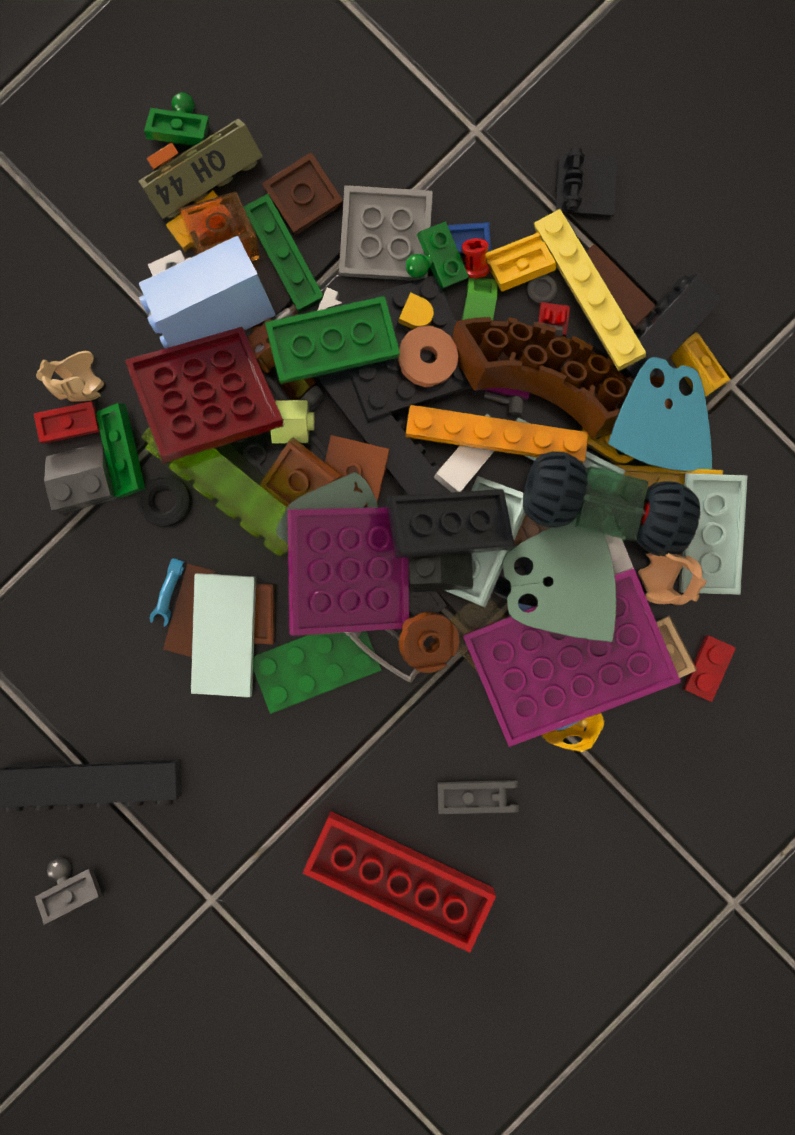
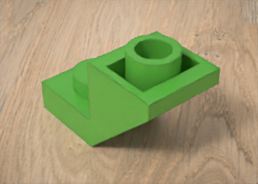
M482 277L477 279L468 278L466 300L461 320L491 317L493 321L498 287L496 280Z

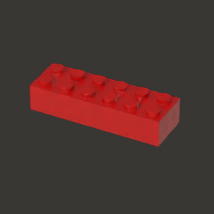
M330 811L302 873L467 952H471L496 898L493 887Z

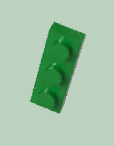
M116 403L95 412L114 496L124 498L145 490L126 404Z

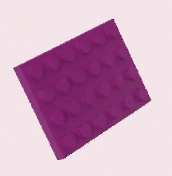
M634 567L614 574L616 617L612 642L571 637L533 628L516 621L511 616L463 635L509 747L681 683ZM538 605L526 609L523 612H533Z

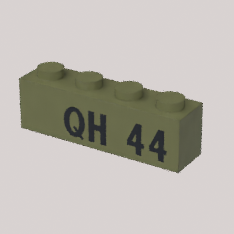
M237 119L139 180V183L161 218L164 219L167 216L172 218L182 212L184 205L191 201L198 202L208 195L207 191L216 185L221 187L229 183L233 179L232 175L240 170L247 171L253 168L258 163L257 160L263 156L246 124Z

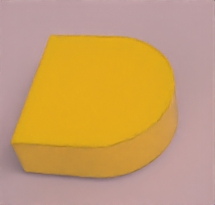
M410 292L398 323L411 329L428 326L433 318V307L426 299Z

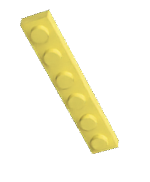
M561 209L534 222L536 232H539L541 235V240L545 242L556 262L557 268L617 370L620 371L645 358L646 351Z

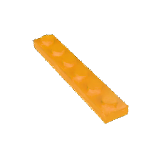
M410 405L405 437L538 457L541 454L553 451L566 452L583 464L586 457L588 432Z

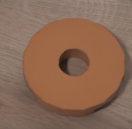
M433 326L417 327L407 333L399 346L400 356L398 362L401 371L414 384L423 387L442 384L449 379L456 369L459 358L457 346L451 336L442 329ZM423 350L431 351L435 355V362H424L420 357V352Z

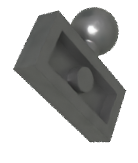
M57 857L49 862L47 874L58 885L35 896L44 925H51L103 898L92 869H87L69 879L72 867L66 858Z

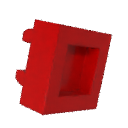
M541 302L538 322L563 326L562 336L566 337L570 306Z

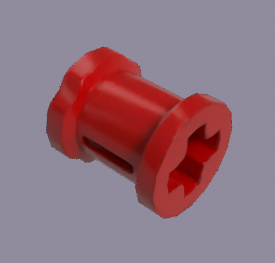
M475 238L469 239L462 244V251L465 254L466 260L464 266L469 278L477 279L489 274L490 269L486 263V252L489 250V244L486 240Z

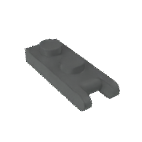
M518 781L437 782L438 814L519 812V805H507V788H518Z

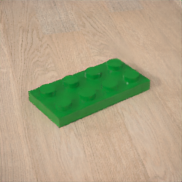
M385 296L265 322L280 384L399 358L400 356Z
M362 631L358 638L375 653L367 631ZM344 632L307 635L258 654L253 658V671L270 714L382 670L380 664L365 653Z

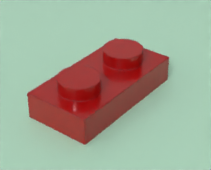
M90 401L34 413L39 442L46 444L100 432L95 413L97 412L95 403Z
M706 635L694 661L697 669L695 672L688 674L682 689L712 702L736 647Z

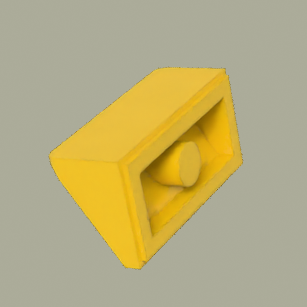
M698 332L689 336L670 356L677 368L684 365L694 368L698 372L705 397L730 381V378ZM684 377L689 386L693 390L692 380L688 377Z

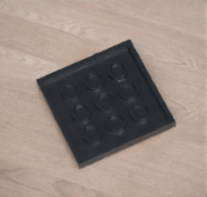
M434 275L328 307L332 308L385 296L398 348L407 333L413 330L398 323L410 292L426 299L432 305L434 313L428 326L442 329L453 339L452 334L456 324L444 291L440 289ZM423 350L420 352V357L424 362H435V355L431 351ZM398 358L347 369L367 422L409 409L410 405L418 406L473 388L458 362L455 371L447 381L432 387H423L407 379L401 371Z

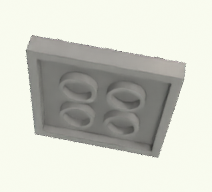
M344 185L339 276L410 281L426 278L428 272L421 278L411 277L406 271L405 264L407 259L413 254L425 256L417 234L431 227L433 191Z

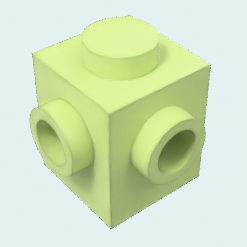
M308 400L275 401L283 418V427L270 430L272 443H288L292 438H295L300 443H308L309 431L315 430L314 412H309Z

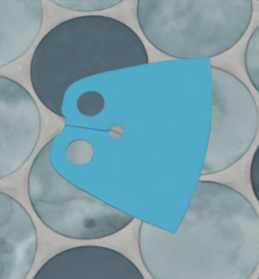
M649 358L638 372L627 394L608 444L637 460L662 468L683 471L712 469L711 437L702 381L698 372L694 368L684 365L679 368H673L666 360L661 358ZM655 368L662 370L665 376L664 384L659 388L654 387L650 382V373ZM683 377L690 378L693 383V391L688 396H684L679 390V382ZM666 399L672 400L673 406L671 409L665 407Z

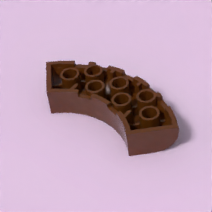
M491 317L456 321L452 335L453 341L457 346L458 364L474 391L486 388H510L529 392L554 403L570 414L588 432L592 440L612 433L634 379L631 376L626 378L614 367L615 364L611 358L608 357L606 359L602 355L591 351L593 346L575 336L571 339L565 336L555 335L556 328L534 322L533 326L510 317L507 321H492Z

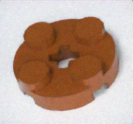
M423 612L414 618H408L403 623L399 638V650L405 662L416 670L423 673L439 671L447 665L445 662L450 659L451 655L453 657L456 655L459 648V633L454 624L444 615L437 612ZM431 636L435 639V642L430 643V648L427 649L423 643L427 637Z

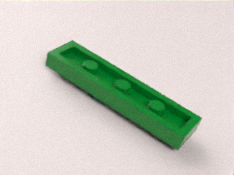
M269 194L242 207L298 313L321 302L323 294Z

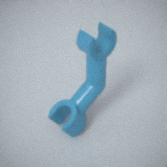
M172 558L167 576L159 593L157 607L150 614L151 623L157 614L164 617V627L171 620L172 612L169 609L171 595L178 579L183 574L185 567L182 566L184 561Z

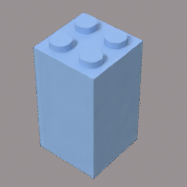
M238 236L139 283L144 294L139 299L146 313L152 314L147 318L155 334L162 333V336L159 338L164 349L239 327H243L245 331L276 316Z

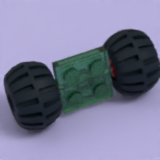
M553 451L538 456L530 468L523 493V510L532 521L543 527L566 526L572 523L577 516L575 527L628 541L636 540L644 550L656 556H665L668 553L680 554L685 551L696 534L700 519V502L698 497L681 483L663 481L648 487L649 481L590 466L586 471L585 466L577 458L566 452Z

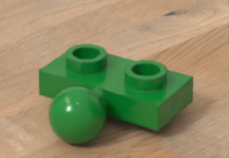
M181 92L173 97L171 101L173 111L150 108L144 130L146 139L193 146L206 139L210 125L209 116L192 114L195 109V103L189 94Z
M446 221L422 230L417 234L425 256L413 254L407 259L405 268L411 277L421 278L431 268L440 289L469 278Z

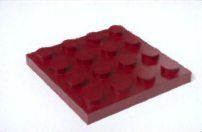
M243 327L125 360L162 463L283 427V418Z

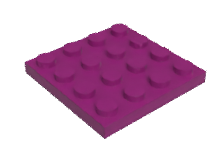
M388 508L288 509L289 634L296 636L402 629L403 623L409 618V558L396 559Z

